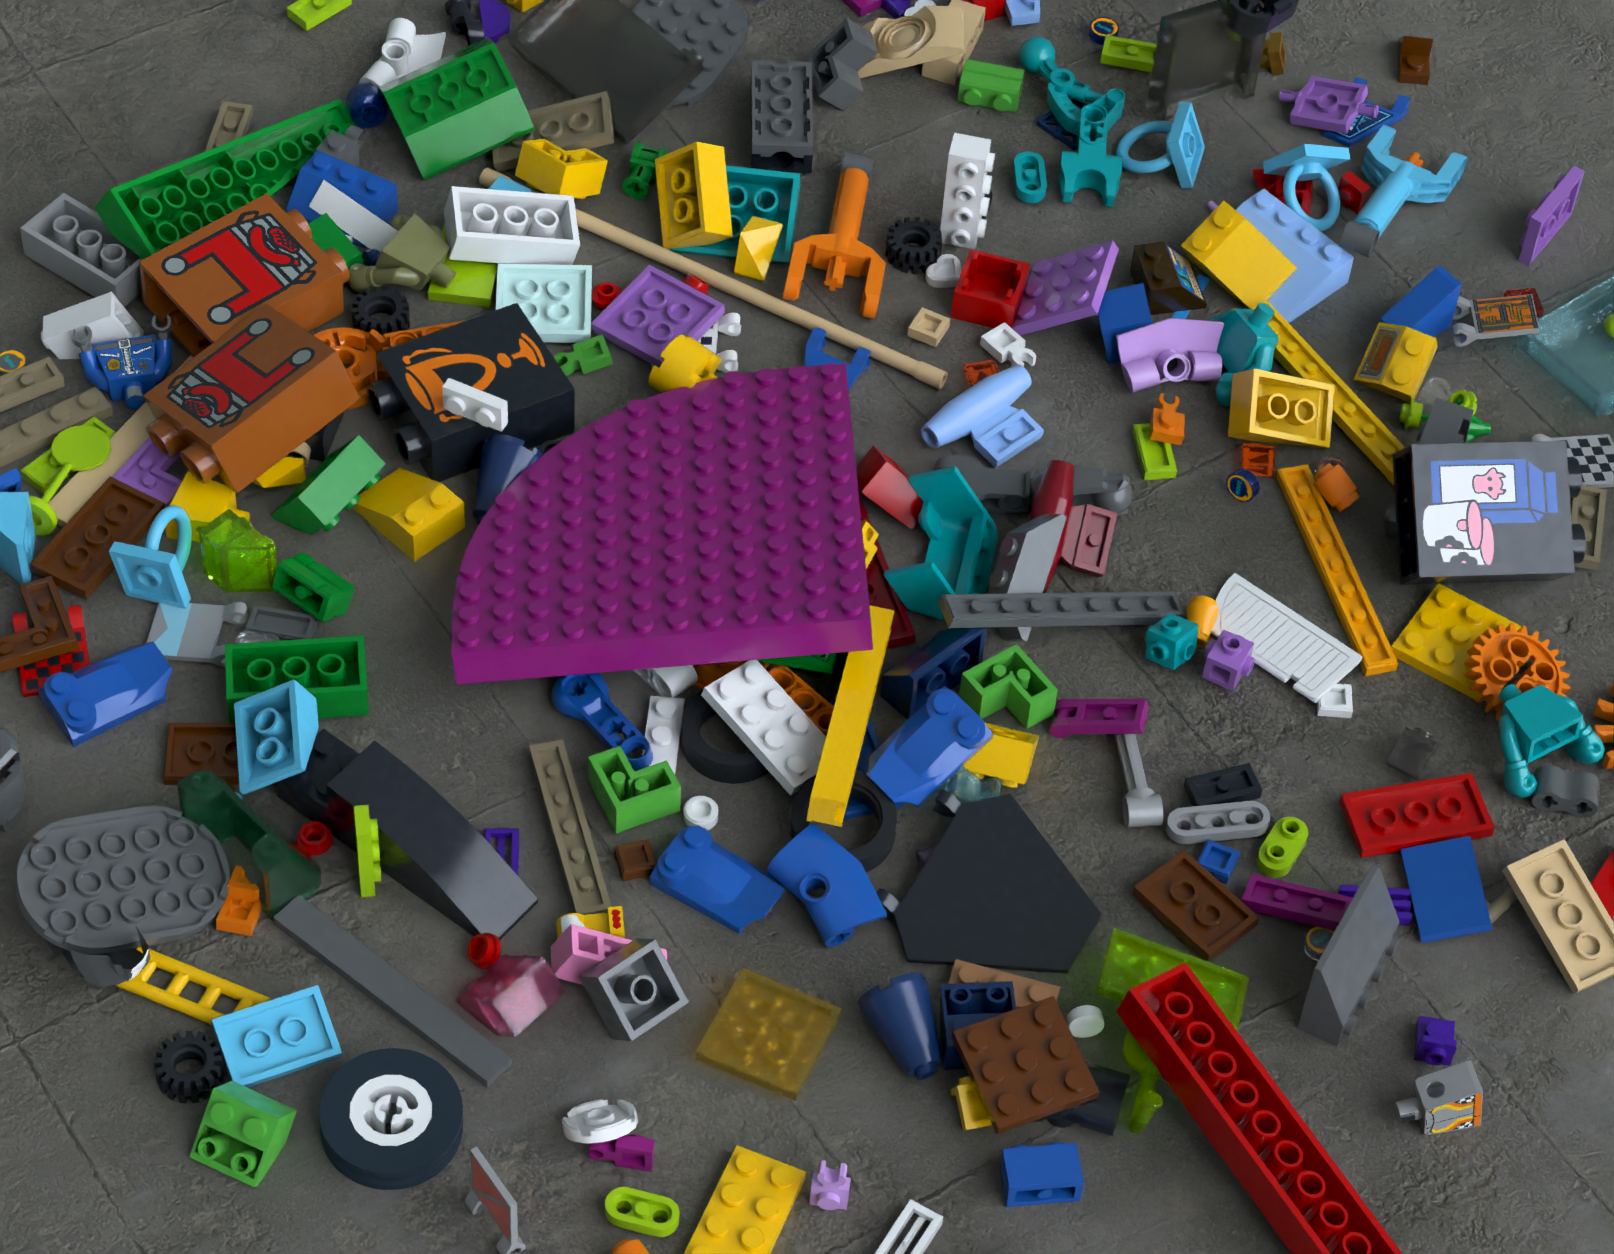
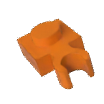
M1161 393L1156 403V408H1153L1150 415V440L1181 446L1184 439L1185 414L1176 412L1180 402L1179 397L1175 396L1172 404H1169L1163 399L1164 393Z

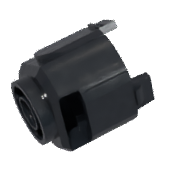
M1221 0L1223 14L1226 15L1227 27L1242 37L1255 39L1291 18L1296 12L1299 0ZM1259 1H1262L1264 8L1257 11Z

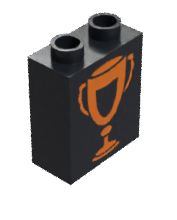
M518 303L376 353L377 381L366 386L370 406L378 420L382 421L392 417L397 425V428L394 429V439L403 461L407 465L420 462L429 478L434 481L441 482L479 468L482 446L486 438L489 441L491 435L502 434L519 438L525 441L523 447L530 449L546 441L555 440L575 432V389ZM448 378L506 400L508 405V424L503 431L482 426L476 421L461 415H455L443 409L442 386Z

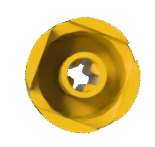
M681 334L663 350L660 356L664 358V361L660 368L654 365L648 383L659 393L680 387L691 389L697 382L718 378L714 373L721 363V358L687 334L686 336Z

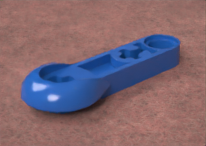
M601 674L565 675L557 678L551 689V701L557 711L563 715L582 720L608 749L621 746L634 771L646 768L652 763L653 752L650 743L610 701L608 685ZM581 691L583 695L578 696L577 692ZM614 732L623 733L625 740L622 742L621 738ZM640 748L645 750V753L639 758L633 759L628 757V754L634 749Z

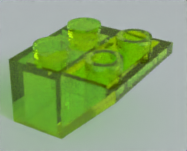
M228 509L199 530L203 572L225 592H275L272 585L278 568L276 546L268 536H262L245 517H239L232 510Z

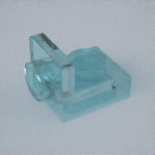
M962 766L947 780L945 790L952 793L959 802L965 804L1000 796L1002 781L998 777H994L982 782Z

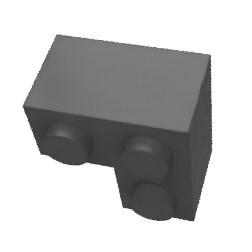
M848 18L841 22L806 55L807 61L812 62V77L818 97L843 111L864 93L858 71L878 53L872 33Z

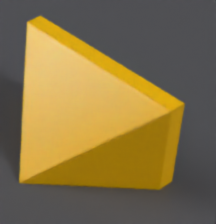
M752 216L740 233L734 270L735 275L765 282L783 227L781 223Z
M284 457L252 483L263 488L302 483L306 479L304 459Z

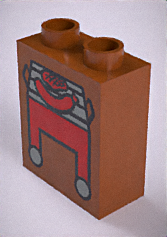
M268 193L139 261L144 304L164 326L168 324L167 314L170 316L173 324L170 333L193 358L265 303L306 331L310 332L344 313L343 284L350 279L348 267L340 253L332 247L322 251L312 240V232L304 216L296 209L285 212Z
M267 303L143 395L156 418L155 421L146 427V431L157 448L170 459L180 452V457L185 466L202 484H206L213 477H216L236 493L248 486L360 399L337 351Z

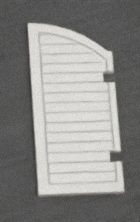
M1236 573L1226 581L1216 598L1219 615L1211 634L1219 638L1224 629L1253 642L1254 646L1251 657L1255 658V663L1284 683L1290 678L1295 680L1296 683L1293 689L1314 703H1317L1324 693L1326 694L1330 691L1334 684H1337L1362 661L1360 654Z

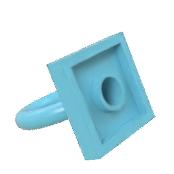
M1179 102L1173 123L1168 121H1152L1141 124L1126 133L1120 140L1116 150V156H1122V167L1135 173H1151L1174 164L1181 188H1193L1205 145L1192 103ZM1153 133L1167 134V153L1150 161H1137L1129 157V148L1138 139Z
M1303 144L1263 162L1264 174L1285 176L1283 196L1286 206L1319 231L1327 230L1336 222L1340 211V195L1337 185L1327 169L1350 160L1349 148ZM1318 179L1322 183L1328 198V209L1323 218L1313 219L1302 210L1296 197V180L1309 181Z
M171 505L158 513L148 531L145 548L116 541L113 543L109 553L126 596L186 609L191 596L182 570L186 565L191 549L192 528L189 516L183 508ZM172 519H175L178 526V544L175 554L158 551L162 533Z

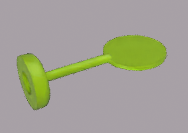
M87 425L72 426L61 431L54 438L51 446L53 458L62 468L41 499L29 495L36 535H49L55 529L58 520L57 515L48 503L70 470H92L101 466L109 458L112 450L111 442L104 431Z

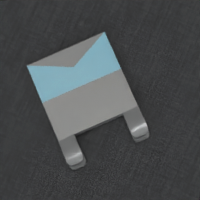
M234 602L225 606L189 603L185 609L158 603L147 643L153 641L166 660L207 662L225 668V644L216 647L222 623L226 621L236 626H245L249 614L246 613L247 606L243 602Z

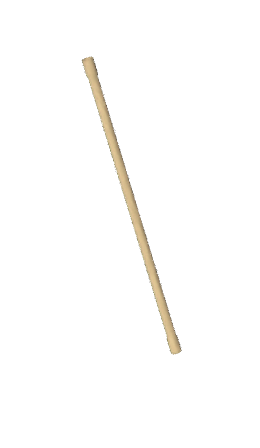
M486 167L480 175L479 183L489 188L500 175L511 181L513 180L504 174ZM531 189L532 193H540L534 189ZM575 208L577 225L587 231L681 273L694 275L710 286L811 331L815 327L821 328L826 331L825 337L857 351L859 347L866 348L871 351L869 357L910 374L915 379L939 390L947 380L948 372L926 362L917 361Z

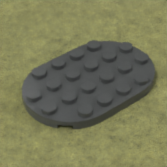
M640 0L604 48L602 71L608 81L609 88L626 102L653 110H671V105L687 103L690 106L703 100L716 88L744 49L748 31L746 15L735 0Z
M139 806L66 818L53 822L38 831L24 848L16 865L14 892L24 918L43 938L69 951L72 950L82 954H104L141 947L137 928L149 946L185 939L207 927L219 913L229 891V887H227L230 880L228 860L217 838L203 824L197 825L193 821L181 816L183 812L162 806Z

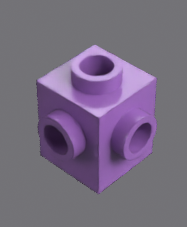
M1223 629L1217 641L1212 639L1205 650L1204 658H1206L1202 678L1233 691L1242 675L1248 677L1254 666L1255 658L1251 657L1254 643L1240 635H1235Z

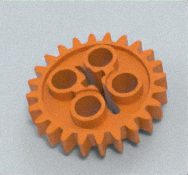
M1510 623L1506 628L1502 624H1498L1494 629L1488 628L1472 642L1473 646L1467 650V654L1470 657L1464 662V665L1471 669L1465 674V677L1474 680V683L1468 688L1480 693L1475 701L1482 702L1485 700L1487 703L1485 707L1486 713L1492 709L1497 711V721L1501 718L1504 704L1499 698L1502 688L1529 658L1533 660V663L1521 674L1514 684L1522 693L1542 685L1553 693L1566 697L1564 694L1571 688L1566 683H1563L1570 677V674L1560 670L1566 662L1556 661L1555 659L1559 650L1550 651L1547 648L1550 642L1549 639L1540 642L1538 640V631H1535L1531 636L1528 635L1525 625L1518 631L1513 623Z

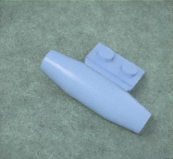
M1015 365L982 379L947 402L921 428V435L926 444L936 449L971 434L974 448L996 469L1042 438L1044 429L1023 409L1019 410L1011 406L1031 386L1029 373L1021 365Z

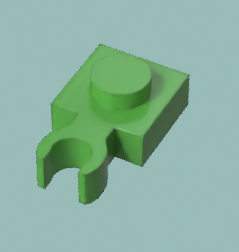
M603 334L572 344L573 352H562L554 356V359L566 376L580 368L584 375L613 364Z

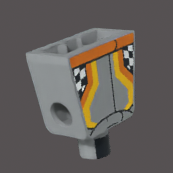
M1465 1061L1415 1079L1413 1098L1394 1102L1396 1115L1400 1124L1419 1119L1423 1133L1427 1135L1481 1126L1483 1090L1472 1061Z

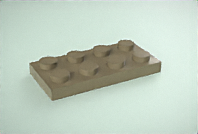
M607 91L529 110L528 113L535 130L493 149V164L497 172L516 168L523 141L546 139L565 151L583 148L592 149L614 143L610 98Z

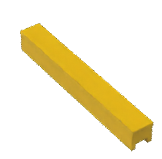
M870 605L873 650L848 652L810 797L806 821H816L842 827L891 633L890 628L894 610Z

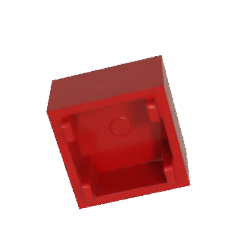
M970 249L954 290L951 318L990 328H996L1005 322L1012 328L1028 283L1030 263Z

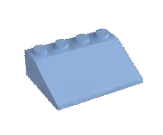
M1261 190L1244 201L1236 209L1297 268L1267 300L1288 323L1348 283L1354 257L1267 190Z

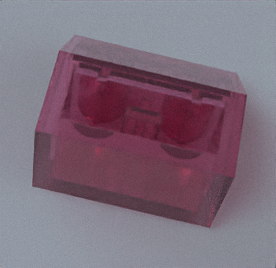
M505 954L500 956L497 962L490 964L491 969L485 975L471 980L464 987L465 992L456 1001L459 1006L496 1036L515 1037L566 991L543 956Z

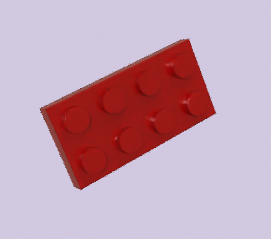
M1472 773L1341 794L1339 800L1361 858L1400 852L1403 848L1470 836L1471 840L1493 836L1495 830Z

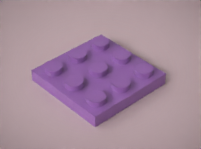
M1114 241L1093 244L1084 249L1074 252L1069 251L1060 256L1041 259L1035 262L1012 326L1014 331L1021 336L1097 315L1119 250Z
M649 265L591 323L592 332L597 335L603 334V337L608 341L660 368L664 361V358L660 355L672 340L681 334L685 336L687 334L698 341L725 313V308L721 302Z

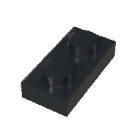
M1250 763L1185 778L1184 789L1193 806L1250 801L1261 798L1262 788Z

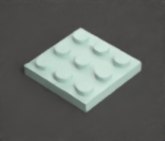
M498 263L496 310L518 303L543 342L578 343L591 338L592 265Z

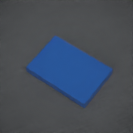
M1470 836L1401 849L1421 943L1492 930Z

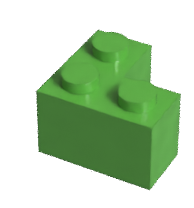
M1016 644L963 672L959 697L981 719L1007 707L1020 723L1028 729L1054 715L1058 689Z
M621 746L588 757V783L616 834L680 811L681 785L667 760L634 772Z

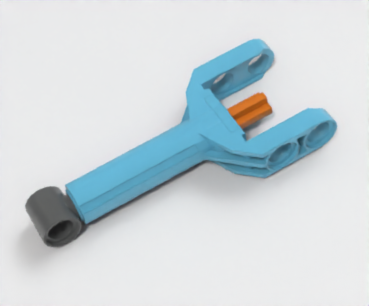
M1383 125L1367 146L1361 166L1362 172L1372 184L1377 186V189L1354 221L1348 222L1343 231L1339 246L1370 257L1379 237L1405 200L1421 203L1444 202L1460 180L1468 157L1456 152L1451 153L1437 175H1434L1431 171L1421 168L1424 160L1419 159L1420 154L1417 152L1412 156L1408 155L1404 161L1390 156L1389 148L1396 130Z

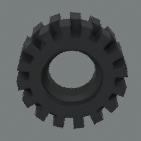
M910 217L904 218V223L900 219L895 221V226L891 225L889 232L887 231L885 255L886 257L888 256L887 261L889 264L894 262L893 267L897 270L903 267L902 272L907 274L909 269L913 270V274H918L919 269L926 273L927 267L936 263L937 259L941 256L943 239L941 230L937 231L938 226L935 224L930 226V221L927 219L923 223L920 222V217H915L914 221H910ZM917 243L922 245L923 247L912 248L904 244Z
M380 286L374 287L375 292H371L368 288L364 290V295L359 293L356 296V300H353L352 323L355 329L368 333L374 329L383 335L410 328L409 302H407L405 295L401 296L398 290L391 293V287H385V291H380ZM377 313H387L391 315L390 317L383 319L371 317L372 315Z
M185 1031L186 1037L184 1038L180 1037L179 1032L173 1034V1042L166 1038L162 1042L163 1049L158 1047L156 1050L154 1067L157 1084H159L163 1094L167 1092L169 1099L174 1101L178 1095L179 1103L186 1104L187 1097H192V1103L199 1102L198 1096L201 1094L206 1100L211 1096L210 1089L213 1090V1088L218 1087L219 1081H223L224 1068L219 1045L215 1046V1040L212 1037L205 1040V1033L199 1031L197 1037H193L192 1031ZM196 1059L203 1063V1068L192 1075H181L175 1071V1066L183 1060Z

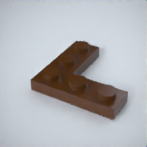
M52 576L19 585L20 593L33 628L0 638V672L79 649L77 638Z

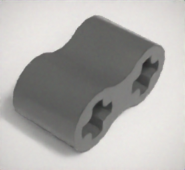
M1552 765L1541 766L1535 770L1534 777L1537 781V787L1532 794V804L1534 807L1543 811H1565L1573 816L1582 818L1591 817L1598 811L1600 783L1596 775L1583 771L1567 772Z

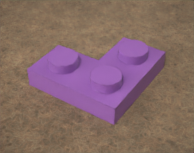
M149 437L117 471L113 478L164 502L166 508L171 504L182 483V480L166 473L169 467L178 459L179 453L171 459L168 458Z

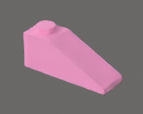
M571 924L551 946L552 977L583 985L579 977L580 975L633 940ZM661 948L667 960V950Z

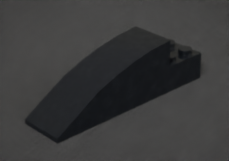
M322 729L316 735L305 771L276 782L277 794L280 799L311 821L323 823L331 831L332 836L356 853L357 841L354 806L368 805L370 819H377L381 871L472 936L491 933L501 940L538 903V898L490 843L434 788L375 740L359 754L334 735Z

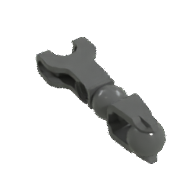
M967 455L942 456L936 461L934 470L956 466L988 513L1013 514L1022 511L1029 513V505L1032 507L1034 495L1044 472L1039 473L1030 479L1031 471L1024 473L1014 469L987 468L977 459ZM1073 465L1072 507L1090 504L1118 513L1117 516L1128 514V507L1133 497L1129 476L1109 473L1099 468Z

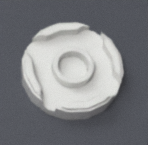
M603 1099L585 1102L573 1107L567 1113L568 1118L563 1117L562 1119L564 1135L567 1139L578 1143H601L614 1140L630 1133L636 1128L638 1123L634 1105L620 1099L617 1100V1105H608V1100Z

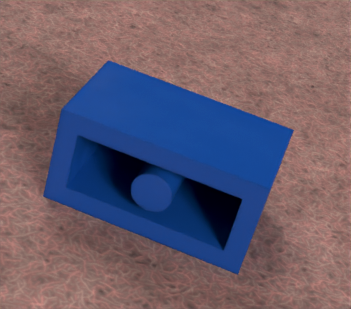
M1051 1142L1043 1146L1028 1147L1026 1145H1015L1002 1149L999 1170L1006 1207L1080 1201L1084 1179L1077 1143Z

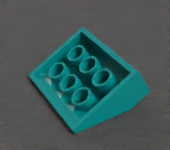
M726 165L733 237L712 245L668 249L673 252L736 258L740 233L752 216L783 225L771 262L790 264L801 186L800 174Z

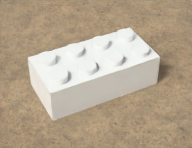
M451 186L444 207L447 244L450 247L449 259L506 264L573 265L580 247L574 196Z

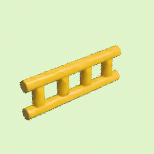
M138 947V948L136 949V950L140 951L141 953H143L141 947ZM151 949L149 952L150 960L144 969H141L139 974L130 981L116 985L119 988L212 1025V1019L225 1015L212 1010L221 994L239 1001L233 1012L270 1001L268 996ZM156 968L175 975L165 990L147 983ZM188 981L207 988L198 1003L179 996Z

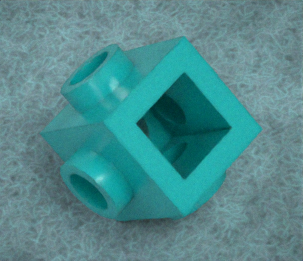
M1172 613L1167 614L1147 630L1145 634V658L1172 670L1176 669L1184 661L1189 660L1196 652L1198 624Z

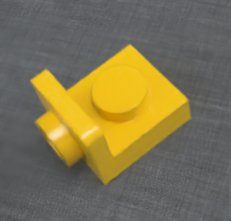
M970 1077L960 1078V1085L950 1089L951 1096H956L963 1131L992 1126Z

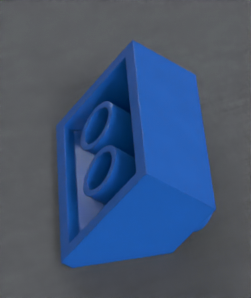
M317 150L301 168L286 207V212L291 209L298 210L308 224L320 217L321 214L310 208L309 205L323 180H325L388 223L398 211L397 184ZM342 230L345 235L351 236L344 230ZM352 237L353 244L358 245L364 249L367 247L361 242H359L357 239Z

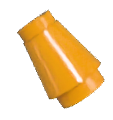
M1195 596L1186 606L1187 620L1198 624L1196 648H1203L1207 645L1219 615L1217 602L1207 596Z

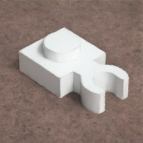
M1005 322L981 336L980 345L1000 363L1009 360L1011 367L1015 365L1024 367L1022 361L1028 362L1031 366L1035 365L1036 354L1032 350L1025 348L1026 340Z

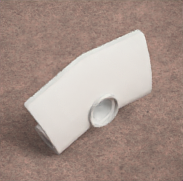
M405 18L393 19L389 24L386 41L382 46V57L369 68L359 81L362 91L369 97L386 103L379 87L440 60L446 32L416 35L415 25Z

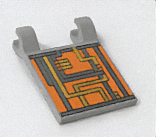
M1532 294L1477 300L1458 297L1456 306H1459V308L1455 309L1453 319H1460L1471 312L1474 327L1465 323L1453 325L1454 334H1464L1463 336H1455L1453 338L1454 345L1457 347L1466 346L1476 339L1540 333Z

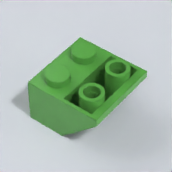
M234 1081L215 1087L212 1090L189 1157L255 1188L259 1185L285 1146L297 1110Z

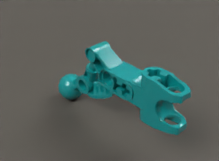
M1031 37L1024 41L1019 49L1018 57L1020 64L1030 73H1041L1049 83L1046 101L1051 112L1066 131L1077 135L1078 140L1077 152L1061 151L1058 184L1063 202L1072 203L1073 195L1077 190L1091 188L1097 190L1102 195L1104 206L1113 207L1119 190L1122 156L1106 155L1107 132L1122 117L1125 93L1116 88L1110 89L1105 95L1090 90L1091 86L1076 81L1075 75L1070 70L1057 67L1054 63L1056 58L1055 49L1050 41L1043 37ZM1070 99L1085 103L1087 100L1092 102V104L1085 105L1082 109H1079Z

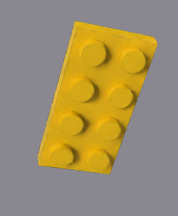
M736 1145L684 1254H770L805 1181L806 1171Z

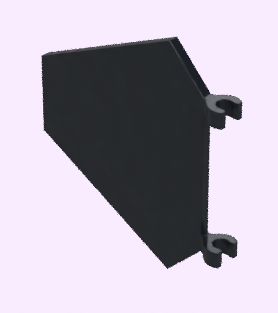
M942 789L935 799L936 805L933 810L940 815L954 817L907 895L902 902H899L888 891L881 888L877 891L887 916L894 917L907 962L954 966L955 960L958 959L995 969L1068 974L1102 915L1010 793L962 804L952 793Z

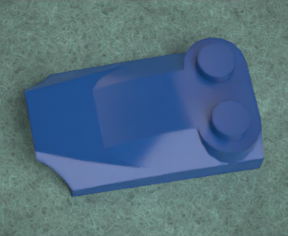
M152 641L126 648L71 674L65 672L55 673L47 678L44 687L38 689V692L48 711L71 745L75 747L165 702L166 686L173 670Z
M944 686L931 693L927 702L869 756V767L866 775L894 803L907 802L914 804L918 808L993 738V733L972 708L955 692Z
M689 826L681 830L662 853L650 876V885L739 934L748 923L764 919L786 890L774 877L713 842L709 831L700 826Z

